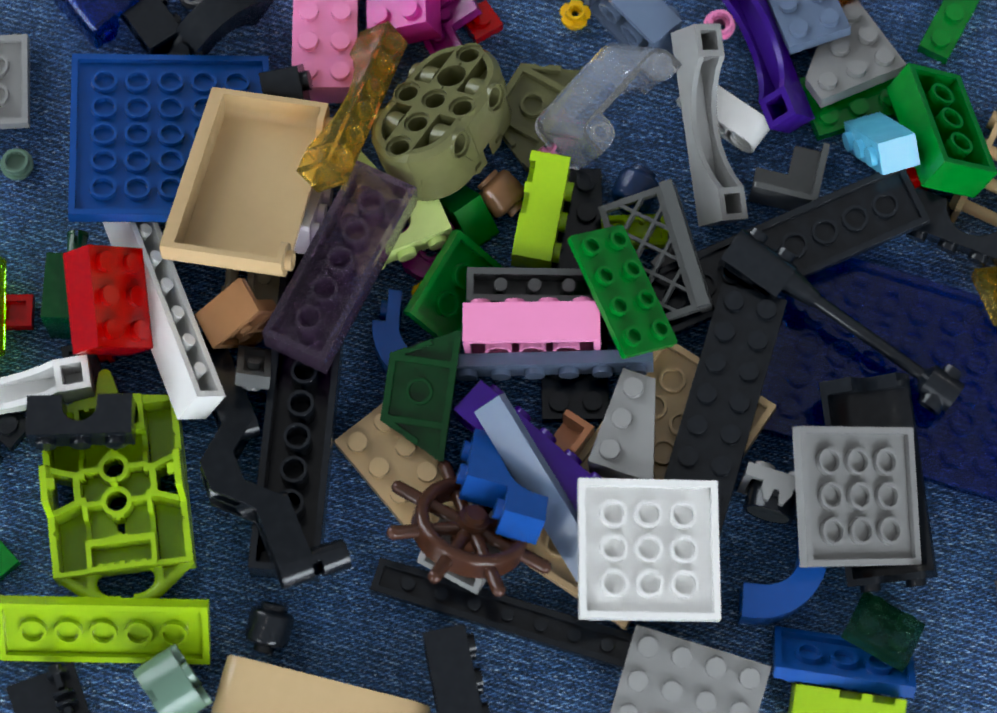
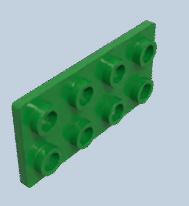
M623 225L575 234L567 239L622 359L672 347L678 342Z

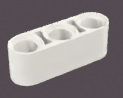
M718 85L717 118L720 137L743 152L752 153L770 130L765 116ZM679 96V97L676 99V103H677L678 106L681 108V102H680V96Z

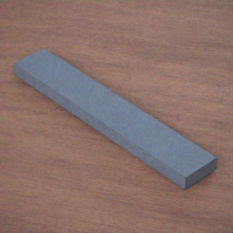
M500 394L474 411L515 481L534 493L548 497L546 521L543 527L578 583L577 511L506 394Z

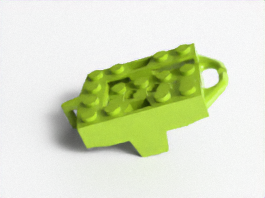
M103 369L98 373L94 397L74 401L72 404L66 405L68 418L73 420L87 419L96 409L97 394L119 393L115 380L109 370ZM132 393L136 403V440L133 445H126V447L118 450L107 448L105 445H94L86 450H77L70 446H56L54 450L42 451L43 465L38 466L40 495L48 520L53 579L58 586L65 587L79 597L121 598V595L108 596L103 594L98 588V580L103 577L151 571L155 577L153 585L144 592L133 594V598H161L189 569L197 568L182 420H177L168 394L142 395L141 393ZM114 465L124 467L119 476H107V471L110 467ZM167 474H174L178 494L161 491L160 478ZM57 484L73 487L74 501L59 508ZM116 498L127 499L123 509L118 511L110 509V504ZM119 524H125V534L119 532Z

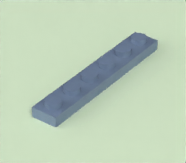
M618 350L470 353L459 355L456 377L460 381L477 380V377L489 376L494 380H508L511 376H525L527 379L538 380L543 379L545 375H558L560 378L573 379L577 378L579 374H592L597 378L611 377L613 373H621L623 368L647 375V372H654L653 352L622 359Z

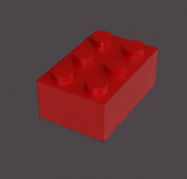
M87 244L63 253L73 354L129 356L152 349L153 343L142 248Z

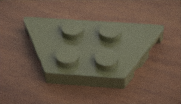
M520 63L506 85L512 117L502 139L526 172L529 173L531 150L538 151L542 146L546 148L590 77V68L581 67V70L561 69V65L542 67L537 64Z

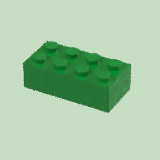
M908 62L886 89L898 122L916 135L920 165L915 166L921 186L975 198L996 176L997 170L961 76Z

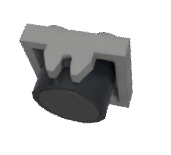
M748 462L737 492L746 495L743 509L748 514L771 523H792L797 510L795 471L784 473L775 470V466L768 462Z

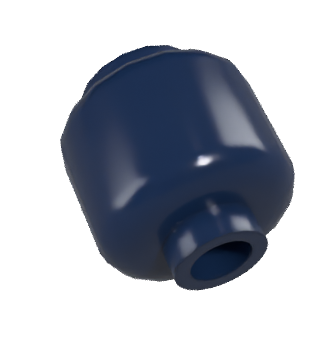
M636 164L632 165L631 168L622 169L612 188L611 197L616 201L659 186L655 179V173L644 166ZM655 197L645 200L639 212L648 211ZM635 204L630 205L628 207L633 209ZM618 209L619 211H621V212L624 213V214H627V215H630V214H631V213H629V212H627V211H625V210H623V209Z

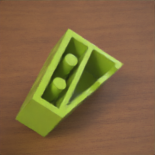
M531 150L529 158L530 168L523 190L524 197L516 227L511 254V266L520 268H551L552 262L559 263L562 243H557L558 232H565L568 213L563 212L564 202H571L574 182H569L571 157Z
M792 683L788 713H906L907 700Z

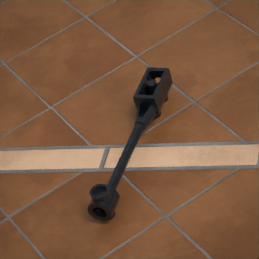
M752 226L749 232L743 228L720 258L718 264L758 292L769 295L773 299L781 291L805 305L815 307L917 379V392L920 395L916 401L922 407L935 415H939L942 410L946 412L965 386L964 383L959 381L963 375L960 370L948 363L943 368L938 365L927 369L923 368L822 297L820 292L793 264L796 256L791 251L782 246H779L776 251L765 244L768 236L756 227Z

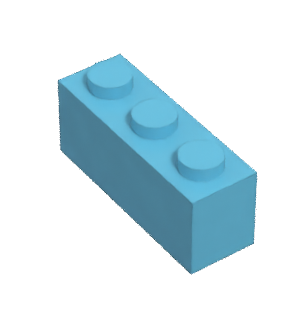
M882 112L844 121L845 133H842V141L846 151L880 174L886 175L920 165L915 133Z

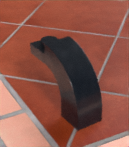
M203 0L176 28L179 35L166 54L208 55L213 47L234 29L241 26L257 25L273 3V0Z

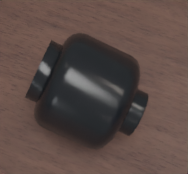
M262 601L261 605L251 608L245 629V637L248 641L254 643L253 650L273 654L275 648L282 649L287 647L294 624L293 616L288 613L289 607L274 602Z

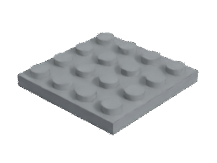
M792 427L800 568L922 565L913 427Z
M636 625L610 713H758L772 666Z

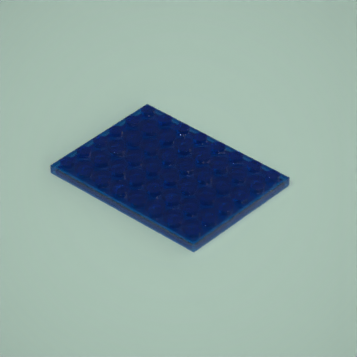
M850 258L807 277L806 279L820 292L822 297L923 368L927 369L935 365L943 368L948 363L962 372L963 375L959 381L965 384L963 390L946 412L942 410L939 415L929 412L916 401L920 395L917 392V379L909 374L924 481L997 503V300L855 258ZM787 295V306L761 396L776 404L777 409L761 432L793 441L792 427L825 426L819 382L845 377L868 378L895 372L908 373L815 307L805 305Z

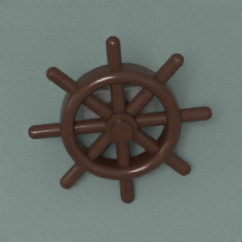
M444 460V462H439L438 469L443 480L433 483L423 492L402 481L393 482L391 486L392 491L416 506L412 514L411 524L390 526L386 531L387 537L391 540L414 538L421 550L417 562L431 569L428 573L430 582L438 583L445 577L477 595L487 581L492 594L495 597H502L506 592V588L501 576L512 571L520 562L543 574L551 571V563L528 550V543L515 539L511 541L504 536L495 534L497 519L489 517V513L493 512L494 508L479 504L469 506L468 501L459 499L461 485L455 483L456 474L450 461ZM453 501L456 510L443 503ZM429 512L439 517V521L431 523Z

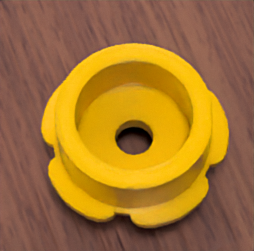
M571 0L568 4H563L559 11V14L562 16L561 22L569 30L574 31L585 27L588 23L587 20L591 17L590 8L584 6V3L580 0ZM577 12L578 15L573 16L572 13Z

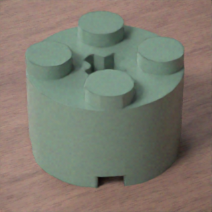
M173 644L139 666V668L133 671V674L143 691L147 693L158 713H198L212 704L213 701L201 685V681L191 666L189 667L187 662H185L186 659L176 644Z

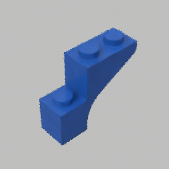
M475 428L471 441L464 440L459 460L465 461L464 464H460L455 481L456 484L461 485L459 499L494 508L492 518L497 519L495 534L536 545L546 521L548 497L534 493L519 485L511 477L487 433Z

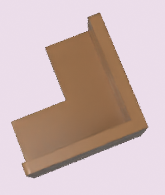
M237 278L194 315L213 349L238 348V345L256 346L274 331V325L270 318L279 310L273 299H256L246 279Z

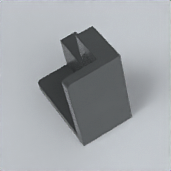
M824 142L821 151L794 146L788 174L756 167L748 201L791 211L818 199L830 144Z

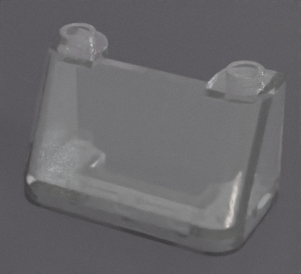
M609 43L593 56L538 116L535 121L536 134L548 147L556 144L557 148L555 151L560 155L571 157L570 169L578 171L601 156L613 142L615 136L614 127L603 113L621 93L624 95L634 89L641 90L646 95L655 85L673 76L682 64L666 49Z

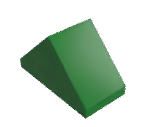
M466 185L457 192L439 199L448 220L455 226V229L461 230L479 247L499 234V230L481 195Z

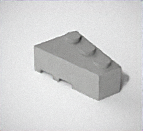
M625 368L622 369L588 458L589 473L595 471L604 478L654 479L655 378Z

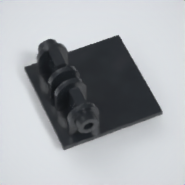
M61 663L53 664L47 668L48 672L6 687L14 713H90L74 663L62 666Z

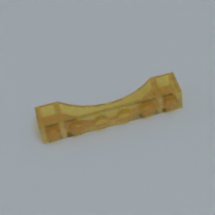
M389 21L359 33L350 52L354 64V74L349 91L332 120L307 147L296 170L317 193L348 182L408 45V42Z

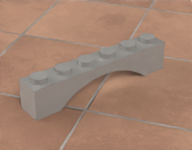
M720 23L693 24L671 32V40L698 227L725 225L749 218L744 186L728 162L718 127L717 88L720 70L725 57Z

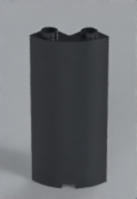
M895 372L868 378L845 377L819 382L825 426L913 427L922 565L845 567L847 587L860 586L861 593L880 591L881 584L905 581L906 588L927 585L926 578L938 577L909 374Z

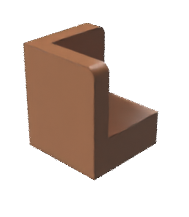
M566 409L563 413V423L553 435L557 440L555 444L564 452L569 449L578 456L593 436L594 426Z

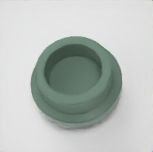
M13 148L2 156L0 168L8 179L18 181L27 178L31 174L34 162L26 150Z

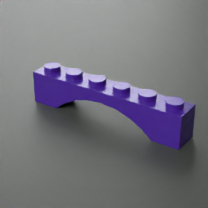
M722 0L741 30L750 50L758 77V101L769 129L790 134L815 119L767 0Z

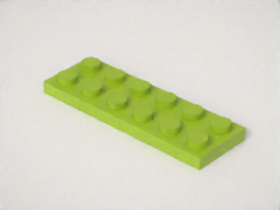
M0 595V661L144 664L168 647L176 644L186 659L185 662L187 664L210 665L209 599Z

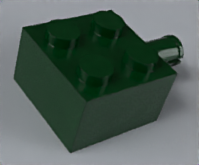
M75 230L68 231L66 252L87 245L89 233L78 230V236H76ZM46 252L40 317L51 338L71 339L63 253Z

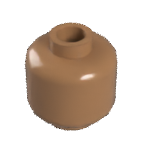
M494 169L477 186L486 207L494 217L500 218L506 213L513 217L521 209L524 186L508 170L498 172Z

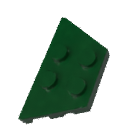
M459 330L390 352L380 421L403 435L436 460L443 462L446 453L462 341V331Z

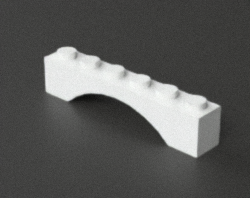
M87 354L51 360L32 369L0 377V415L25 411L27 408V396L62 395L65 403L94 397L96 392L93 371Z

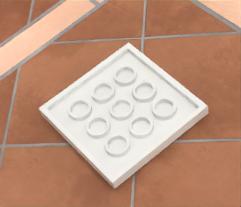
M578 478V620L719 622L721 620L718 481Z

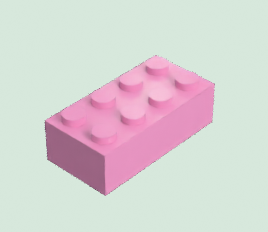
M293 0L291 66L303 64L304 70L310 72L313 86L312 90H309L311 101L358 103L359 0Z
M544 297L534 302H525L522 298H508L504 302H491L489 299L476 298L471 300L470 303H463L462 342L464 353L601 350L600 311L596 302L590 297H576L573 301H559V299L554 297Z

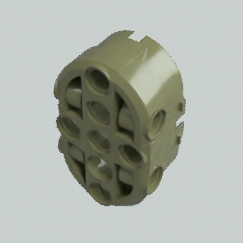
M467 43L437 51L421 63H415L410 68L407 79L394 89L393 97L389 100L386 107L376 112L372 122V143L381 165L399 194L406 197L404 191L413 193L416 201L438 200L457 192L474 175L481 173L488 163L483 150L489 144L492 155H494L501 145L503 135L509 127L512 117V110L507 98V87L498 61L489 51L483 49L477 43Z

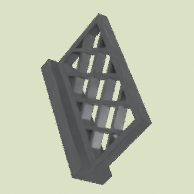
M671 178L659 182L657 187L598 207L604 228L613 226L611 225L608 213L618 209L631 213L624 228L629 238L640 244L636 251L639 258L645 247L661 254L653 270L643 268L649 274L648 279L651 284L657 278L670 285L662 302L659 301L663 310L671 311L665 313L668 321L699 311L705 313L715 309L677 186ZM657 196L660 208L654 219L639 212L645 200ZM635 204L633 209L628 207L630 205ZM662 215H663L665 224L659 222L660 219H661V217H662ZM636 216L651 223L643 240L628 233ZM656 226L668 231L670 237L663 250L648 243ZM671 247H673L675 256L668 253ZM666 257L676 261L679 266L673 281L658 274ZM681 277L683 279L685 287L678 284ZM675 288L687 293L690 302L689 306L675 309L667 305Z

